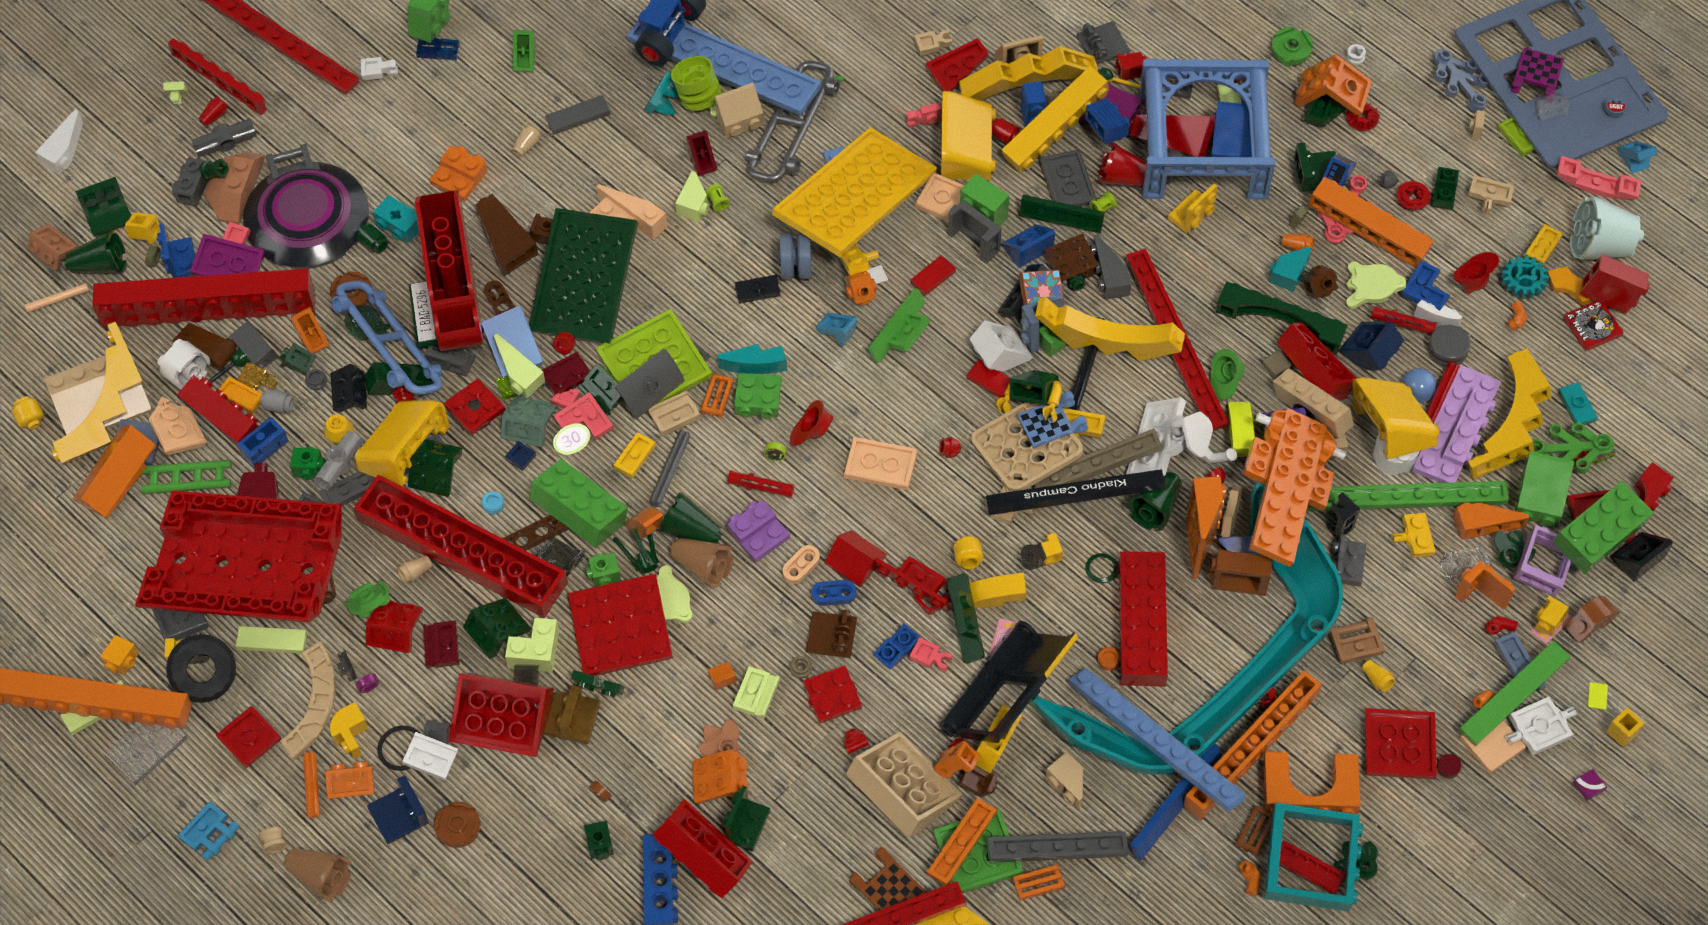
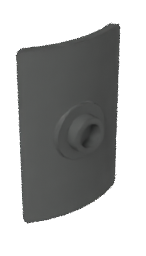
M662 349L618 383L615 389L627 404L632 416L637 419L685 380L671 355L666 349Z

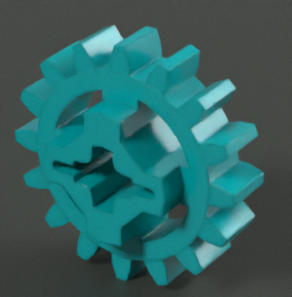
M1517 255L1515 260L1510 258L1508 264L1504 265L1501 278H1503L1502 285H1508L1506 291L1510 292L1513 290L1514 297L1521 294L1522 299L1526 295H1529L1532 299L1534 294L1541 295L1542 290L1546 289L1549 276L1546 275L1548 269L1542 268L1543 262L1536 263V257L1530 260L1528 255H1525L1524 259Z

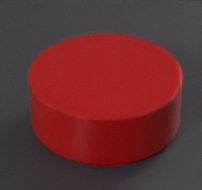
M560 332L554 338L553 346L557 352L569 354L575 348L576 341L570 333Z

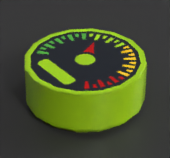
M778 442L767 443L764 455L772 461H781L786 456V447Z

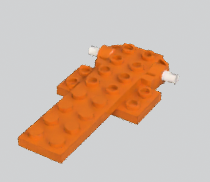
M1287 408L1286 410H1276L1270 417L1260 412L1256 415L1255 421L1265 425L1264 440L1258 437L1252 440L1243 475L1265 485L1249 549L1290 567L1295 560L1307 506L1311 505L1322 511L1327 507L1335 472L1324 468V464L1332 455L1343 460L1346 451L1336 448L1337 443L1334 441V436L1326 429L1327 425Z

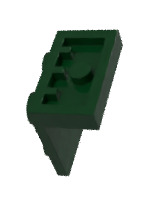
M1305 142L1296 144L1294 161L1301 192L1313 191L1317 188L1331 158L1336 155L1335 151L1310 153V150L1306 149Z
M116 177L75 191L93 236L123 227L131 217Z
M425 439L411 456L412 466L409 469L408 487L448 497L451 494L454 464L462 456V448Z
M506 598L472 609L463 626L489 659L497 656L503 642L508 640L509 636L517 637L531 630L528 623Z
M742 785L740 792L736 791L734 794L732 811H728L723 821V825H725L724 833L736 846L753 852L769 816L770 808L750 801L748 799L747 786Z

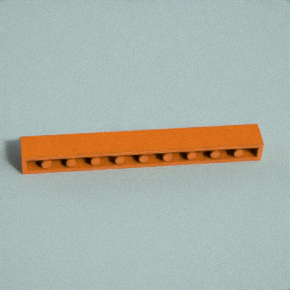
M0 668V705L5 703L12 704L18 708L26 706L40 711H45L46 709L55 710L61 714H67L68 712L76 713L82 717H88L89 715L98 716L104 720H110L111 718L119 719L125 723L141 722L147 726H154L155 724L169 729H185L193 705L186 693Z

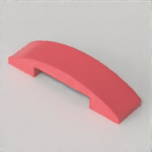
M1564 156L1560 157L1557 175L1567 183L1596 195L1617 199H1638L1642 180L1623 174L1619 178L1583 168L1581 167V161Z

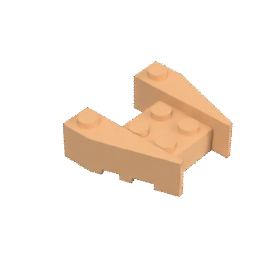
M600 184L597 185L598 199L601 202L590 213L637 220V229L652 240L667 228L666 213L652 202Z

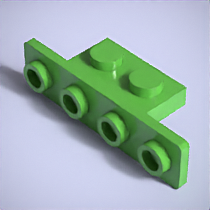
M914 288L868 347L875 362L880 363L891 348L908 352L930 323L928 316L918 314L925 304L919 289Z

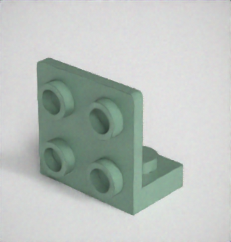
M515 396L502 415L500 438L543 447L545 444L546 424L555 412L556 404H551L544 400L526 399L524 396Z

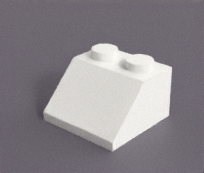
M984 321L970 337L974 350L982 357L984 365L990 370L1004 372L1031 360L1033 357L1012 327Z

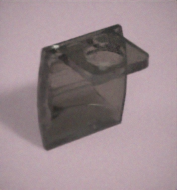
M552 537L535 556L566 571L568 577L581 563L586 550L582 548L577 553L564 542Z

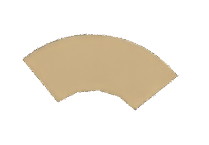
M1234 486L1230 490L1226 512L1223 516L1222 538L1231 537L1241 499L1242 487Z

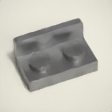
M1341 534L1340 541H1335L1333 554H1337V561L1333 560V564L1340 574L1342 584L1361 587L1367 543L1348 541L1345 534Z

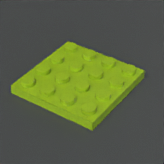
M672 309L612 339L611 344L604 343L596 348L608 371L619 382L662 349H666L680 369L685 381L658 403L687 391L713 377L710 368Z

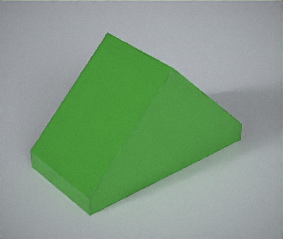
M513 30V71H534L537 46L533 30Z

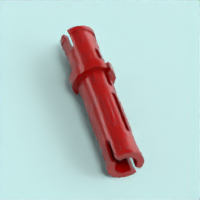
M1376 306L1373 307L1370 318L1383 322H1393L1394 325L1431 335L1437 325V322L1397 312L1398 310L1396 309L1391 311ZM1384 314H1385V315H1389V316H1392V317L1400 318V319H1402V320H1401V321H1400V320H1396V319H1393V318L1385 317V316H1383V315H1384ZM1407 320V321L1415 322V323H1418V324H1422V325H1424V326L1422 327V326H1419V325L1407 323V322H1405V321Z
M730 470L727 484L746 487V490L749 491L755 489L792 498L795 487L794 484L757 477L754 473H749L748 475ZM741 479L758 482L759 484L741 481ZM763 484L780 487L781 489L763 486Z

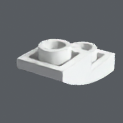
M1424 300L1417 304L1414 317L1437 322L1436 327L1443 325L1459 327L1462 316L1456 310L1444 305L1439 311L1433 304L1427 303Z

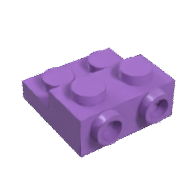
M763 500L758 503L756 501L751 502L746 508L747 511L741 515L739 513L734 514L729 519V524H727L728 533L755 563L790 539V533L776 519V514Z

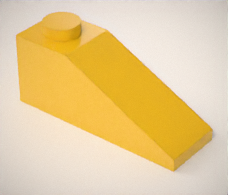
M1004 704L1001 706L988 729L989 732L995 729L1010 709ZM1019 715L999 743L985 741L980 743L976 750L980 755L976 763L977 767L989 774L991 773L1023 715Z

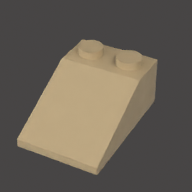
M1042 35L1002 44L995 52V61L998 60L1010 64L1028 53L1042 56Z

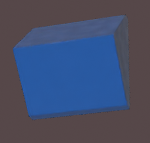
M1035 224L1002 242L1001 245L1017 267L1021 268L1046 254L1044 249L1054 245L1055 231L1054 229Z

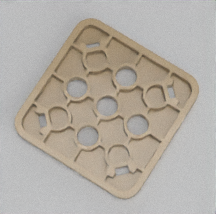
M1024 402L977 429L971 435V441L975 449L1010 492L1025 490L1083 455V445L1074 433L1033 448V446L1028 448L1021 446L1023 442L1030 440L1017 414L1038 407L1041 404ZM1014 427L1021 428V431L1019 433L1010 432V430ZM1006 452L1014 453V456L1011 458L1003 457ZM1037 455L1045 457L1040 462H1035L1033 458ZM1022 477V480H1015L1014 478Z

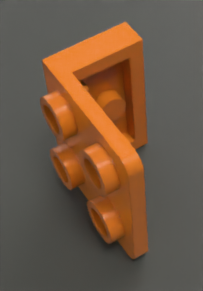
M1479 561L1472 569L1468 567L1460 578L1462 580L1456 586L1458 591L1455 598L1462 603L1477 589L1504 610L1509 605L1515 589L1509 580L1500 577L1490 565Z
M728 749L694 760L692 763L694 802L701 804L724 796H729L733 799L735 792H740L742 785L747 786L748 789L746 757Z

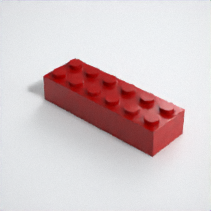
M1120 551V686L1166 687L1168 654L1165 552Z

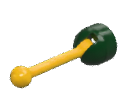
M1101 68L1100 75L1108 81V84L1115 81L1140 90L1139 84L1116 78L1110 69Z

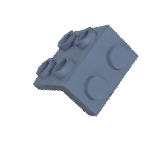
M1061 295L1048 298L1058 308L1064 306V299ZM1038 302L1022 306L1021 338L1023 344L1028 345L1031 353L1039 350V328L1044 326L1035 317Z

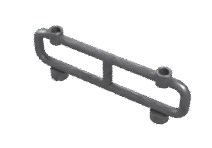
M808 60L799 64L795 71L802 74L806 69H816L824 71L826 76L804 119L782 115L785 109L779 106L776 107L756 149H749L746 153V161L749 162L747 171L752 178L764 182H777L785 176L786 172L793 175L798 174L801 161L798 158H794L825 94L837 95L840 88V80L833 78L834 71L830 65ZM778 122L800 127L779 170L775 174H767L755 170L756 165L760 164L762 160V153Z

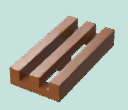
M1256 805L1235 847H1241L1244 851H1249L1252 855L1257 856L1271 829L1272 813ZM1259 812L1262 815L1248 842L1245 843L1243 840ZM1267 816L1270 819L1256 847H1253L1251 845Z

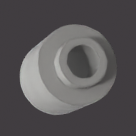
M267 389L261 395L260 404L263 405L264 410L282 414L286 412L291 413L294 406V396L287 392Z

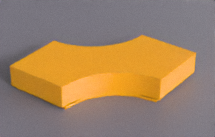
M1568 266L1547 271L1546 275L1549 276L1548 281L1554 293H1567L1573 296L1580 305L1595 302L1590 298L1580 295L1582 278L1575 276Z

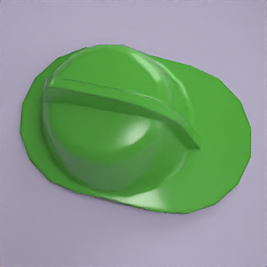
M1230 349L1219 350L1212 359L1210 384L1220 401L1228 400L1233 396L1238 382L1242 380L1245 373L1242 360Z

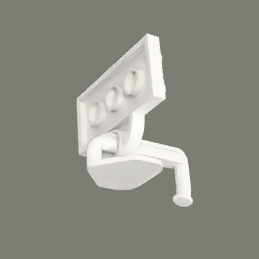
M1182 397L1149 402L1146 404L1138 434L1155 428L1163 450L1130 462L1126 474L1162 469L1163 476H1165L1170 457L1178 455L1186 447L1196 457L1208 464L1229 460L1234 461L1237 458V453L1232 448L1219 453H1213L1208 448L1213 432L1210 419L1202 412H1196L1183 417L1186 401Z

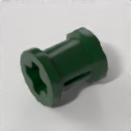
M217 159L215 162L204 161L200 166V173L205 179H212L216 176L224 178L229 171L228 165L223 159Z

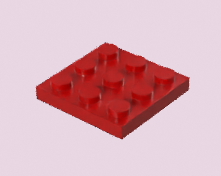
M1366 708V775L1436 779L1435 712Z

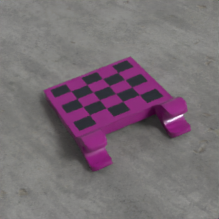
M1524 48L1511 92L1519 93L1522 82L1547 88L1543 100L1552 102L1564 58Z

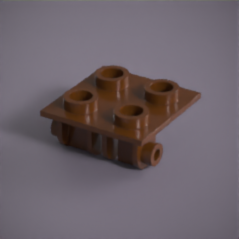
M1083 233L1044 249L1052 269L1059 270L1061 282L1079 274L1090 278L1094 275V268L1098 267Z
M842 610L839 614L813 611L806 653L851 658L857 617L852 616L849 610Z

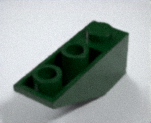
M373 362L365 374L364 378L368 395H392L395 390L400 388H392L388 384L387 374L392 369L387 363ZM398 363L413 384L417 386L434 384L431 378L425 377L424 369L420 364Z

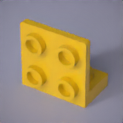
M1214 183L1203 194L1195 189L1168 214V220L1185 233H1188L1192 228L1196 229L1206 215L1210 216L1215 210L1218 185Z

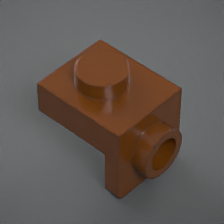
M974 766L973 770L968 773L963 770L958 785L981 798L995 791L997 787L996 780L999 774L995 772L988 774Z

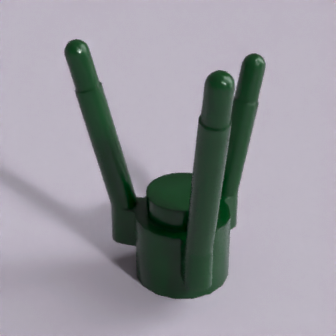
M632 530L641 551L637 555V561L617 537L613 538V541L632 562L637 572L641 570L643 574H647L657 569L659 560L656 556L652 533L648 535L650 553L648 550H645L637 530Z

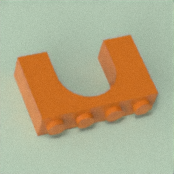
M1265 752L1263 757L1264 809L1272 813L1275 803L1358 814L1361 807L1358 754H1335L1332 761L1333 787L1323 795L1308 796L1299 792L1291 783L1288 752Z

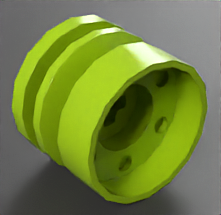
M703 56L688 57L677 63L672 69L671 77L682 106L687 110L699 111L707 109L715 104V96L722 94L713 65L708 58Z

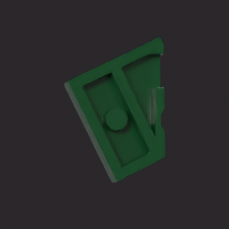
M1325 94L1310 102L1304 122L1324 128L1347 110V108L1328 94Z

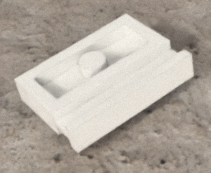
M415 732L402 764L445 781L458 748Z

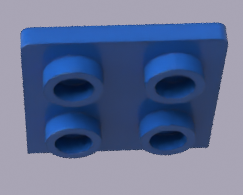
M160 224V233H157L159 244L162 246L160 254L163 263H165L167 274H171L173 278L194 276L190 273L195 258L192 238L187 237L170 241L164 224Z

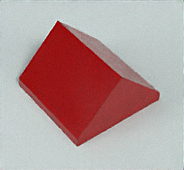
M850 530L837 536L825 560V564L861 588L876 569V557L883 561L887 553Z

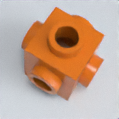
M864 271L845 276L847 287H845L846 295L855 304L865 305L870 303L871 299L876 298L875 291H877V285L875 280L871 279L870 273Z

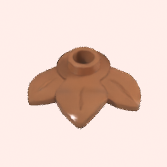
M728 719L722 729L711 725L704 726L703 736L706 742L698 746L699 751L704 756L722 752L726 747H730L733 751L739 753L737 740L740 732L734 721Z

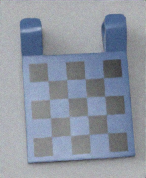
M1068 391L1061 395L1059 404L1055 407L1057 414L1055 422L1052 421L1051 415L1047 417L1046 421L1044 419L1042 411L1044 407L1049 406L1048 404L1040 405L1017 414L1033 448L1072 433H1081L1088 430L1085 417H1078L1070 424L1063 408L1075 405L1072 392Z

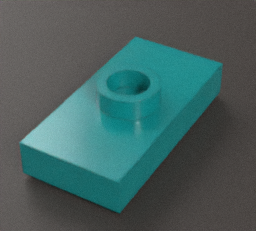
M1579 382L1559 388L1558 394L1574 423L1587 425L1597 421L1598 416Z

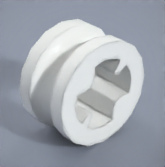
M1359 44L1351 45L1347 51L1348 61L1352 64L1363 63L1366 49Z

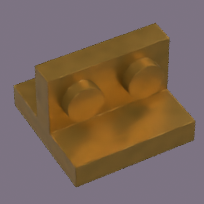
M571 685L569 693L556 691L544 735L589 745L601 704L600 700L582 696L579 686Z

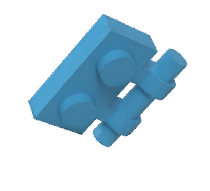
M209 802L177 836L195 852L204 846L206 850L201 854V857L208 862L213 855L216 856L220 852V848L227 840L230 841L235 836L234 833L240 826L232 821L226 827L223 823L228 819V816L213 803ZM218 830L221 834L212 843L209 838Z

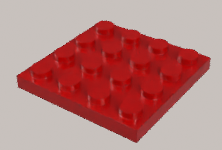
M656 574L568 593L583 673L598 676L673 659Z

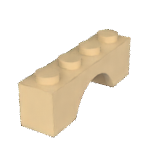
M1288 368L1273 381L1278 399L1292 408L1297 404L1306 407L1320 423L1327 425L1326 429L1338 439L1354 426L1349 407Z

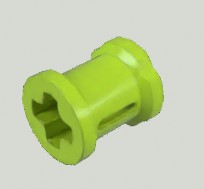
M714 184L706 189L705 192L707 197L710 198L715 212L723 211L729 207L730 200L725 197L722 185Z
M1107 191L1096 201L1091 200L1089 206L1090 209L1106 212L1109 209H1115L1117 202L1113 195Z

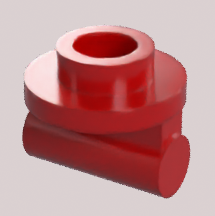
M1272 688L1257 704L1263 705V708H1269L1279 697L1274 695L1275 689Z
M857 728L846 731L844 733L845 736L842 738L848 755L869 745L863 730H858Z

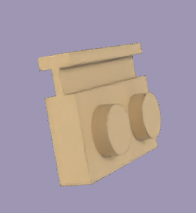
M687 391L660 402L648 410V414L651 416L661 436L701 419L700 413L692 399L688 396Z

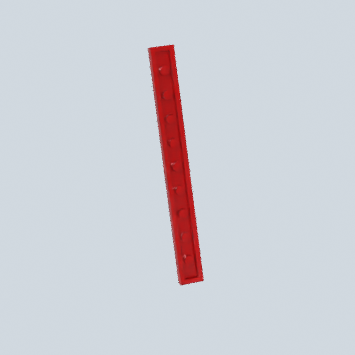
M202 0L343 94L347 95L360 82L358 76L243 1Z
M1142 249L1126 254V261L1156 324L1173 322L1185 333L1182 351L1171 354L1197 411L1202 412L1210 419L1213 431L1228 427L1229 421L1147 250Z

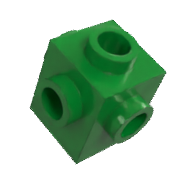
M293 447L290 463L293 477L311 480L324 465L325 458H322L320 449L314 447Z

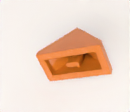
M310 307L290 317L295 333L307 351L313 354L329 345Z

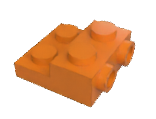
M451 145L440 159L441 165L429 181L430 185L444 192L459 190L461 200L466 201L488 172L487 165L481 155L475 154L472 156L468 154L464 147L457 146L456 148Z

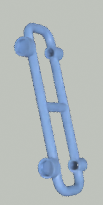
M351 281L340 284L336 290L337 296L332 299V308L336 313L348 311L392 369L387 374V381L390 387L396 388L404 385L408 391L417 395L439 391L442 387V379L440 377L442 374L441 366L439 364L431 365L385 304V292L382 290L375 291L370 284L363 281ZM355 289L365 291L368 294L370 304L377 306L395 332L376 335L345 291ZM401 339L424 369L425 377L431 378L434 384L426 386L413 384L383 343Z

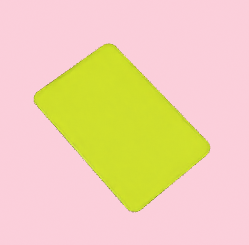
M1589 683L1588 707L1607 708V684Z

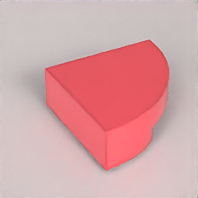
M570 389L566 392L557 393L551 399V403L564 409L577 401L581 396V392Z

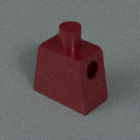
M263 462L256 463L254 472L242 474L237 496L280 499L277 478L274 472H268V464Z

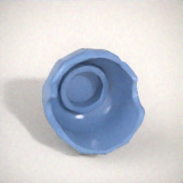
M1416 368L1403 376L1402 383L1411 388L1412 394L1418 402L1428 401L1434 396L1436 381L1430 371Z

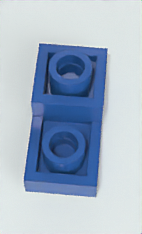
M904 623L891 639L887 638L873 656L891 670L914 649L920 636Z

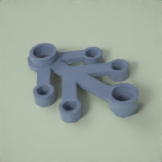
M1437 50L1434 54V63L1437 66V70L1433 75L1434 80L1443 83L1448 75L1445 71L1447 68L1451 74L1445 94L1451 98L1455 97L1459 91L1457 83H1459L1470 98L1468 103L1469 109L1473 112H1477V110L1483 111L1487 104L1485 96L1477 94L1468 82L1476 84L1480 88H1486L1488 82L1482 74L1479 77L1472 75L1477 70L1473 61L1468 60L1465 62L1454 58L1448 50ZM1456 67L1465 69L1468 73L1458 70Z

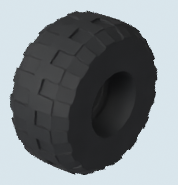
M198 634L189 636L175 645L167 660L166 673L169 684L175 692L186 693L191 702L205 703L218 699L228 691L235 678L236 662L232 651L222 640L211 635ZM204 654L213 659L216 671L210 680L199 683L189 677L187 664L192 657Z

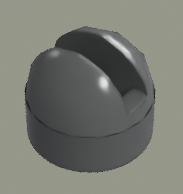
M1386 170L1380 178L1381 185L1387 189L1394 187L1399 182L1397 176L1389 170Z

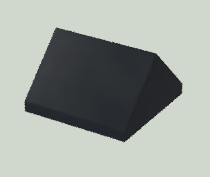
M1640 532L1629 543H1626L1612 554L1610 558L1635 582L1667 556L1673 542L1668 538Z

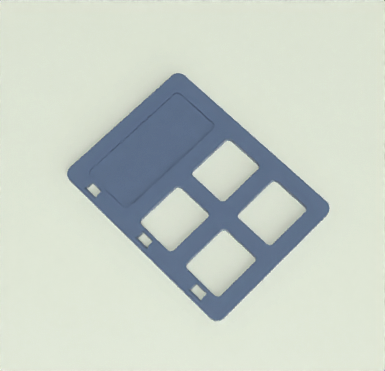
M1524 0L1460 26L1456 30L1455 37L1549 168H1558L1561 156L1577 160L1660 125L1668 118L1667 110L1585 0ZM1558 2H1567L1584 26L1554 39L1545 40L1528 15ZM1578 2H1579V3L1581 4V6L1584 8V9L1581 10V11H1579L1578 8H1577L1576 5H1575V4H1577ZM1513 22L1532 47L1530 49L1557 56L1561 52L1593 40L1598 44L1613 66L1581 80H1574L1562 64L1557 82L1560 88L1555 90L1552 102L1544 101L1545 95L1528 102H1521L1518 96L1511 92L1512 88L1504 76L1517 71L1523 51L1498 62H1493L1475 36ZM1613 48L1617 56L1613 57L1609 50ZM1646 94L1652 101L1649 104L1643 98ZM1619 96L1626 101L1627 107L1622 116L1612 117L1605 112L1604 106L1609 97Z

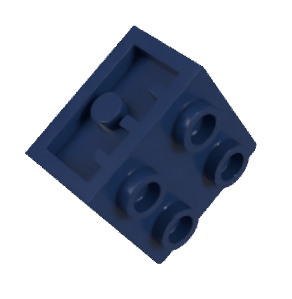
M405 775L397 779L399 788L367 806L387 844L429 823L426 812Z

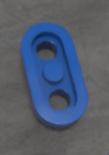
M849 580L818 582L812 588V600L820 606L849 604L856 598V586ZM848 592L849 595L843 596L842 593ZM820 594H826V595H827V596L824 597V598L819 597Z

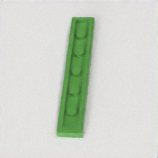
M1553 641L1460 727L1459 731L1476 747L1565 664L1571 656Z

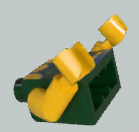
M1031 370L1011 377L1010 383L1004 392L1005 397H1001L996 401L999 411L1001 412L1003 409L1007 413L1012 410L1009 403L1010 399L1041 405L1048 404L1049 406L1044 407L1042 411L1044 419L1046 421L1047 417L1051 415L1052 421L1055 422L1057 420L1055 407L1058 406L1062 394L1059 376L1054 373Z

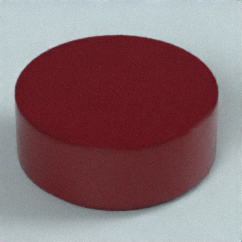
M1452 754L1443 755L1437 764L1439 774L1448 779L1458 776L1462 767L1460 759Z

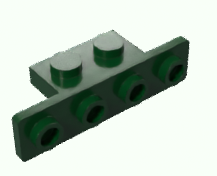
M962 573L947 579V586L963 662L969 664L983 659L985 654L968 574Z

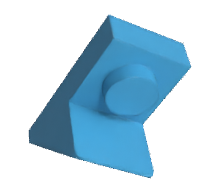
M1638 141L1617 147L1618 152L1632 173L1649 168L1650 157L1658 155L1656 146Z
M828 312L816 326V329L820 334L833 335L840 346L843 347L855 333L858 319L856 316Z

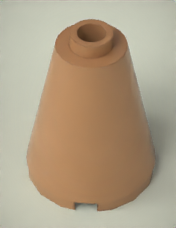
M679 538L670 547L671 557L706 585L713 588L719 587L722 584L719 581L722 577H728L733 566L734 555L730 554V550L733 549L725 544Z
M293 849L286 854L284 859L285 869L325 901H333L334 899L332 898L335 895L340 896L347 887L351 877V872L348 871V864L351 865V861L342 855Z

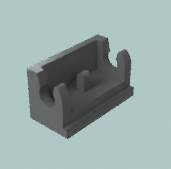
M248 321L230 335V338L254 365H259L261 369L279 358L277 353Z
M439 345L429 346L424 353L431 365L439 364L442 370L467 377L476 358L471 350H468L467 353L457 350L440 352Z

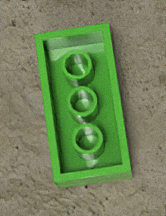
M562 459L532 481L529 499L596 548L625 524L628 507Z
M1621 481L1561 530L1553 543L1585 575L1642 528L1654 512Z

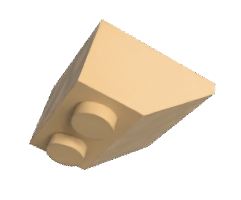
M753 82L715 96L716 119L726 139L764 125L763 110Z

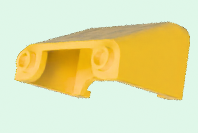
M951 91L942 92L941 176L951 180H970L976 173L985 180H991V172H995L996 160H991L992 121L996 119V108H992V104Z
M1365 377L1353 379V410L1357 415L1367 412L1379 430L1380 441L1385 440L1386 449L1383 450V454L1387 459L1437 446L1439 428L1437 424H1433L1413 396L1409 386H1406L1405 383Z
M435 400L400 401L395 404L392 411L361 449L357 450L355 460L358 471L375 478L379 474L403 487L408 481L407 477L404 476L405 469L412 466L410 457L430 433L435 435L438 432L445 434L450 428L444 404Z

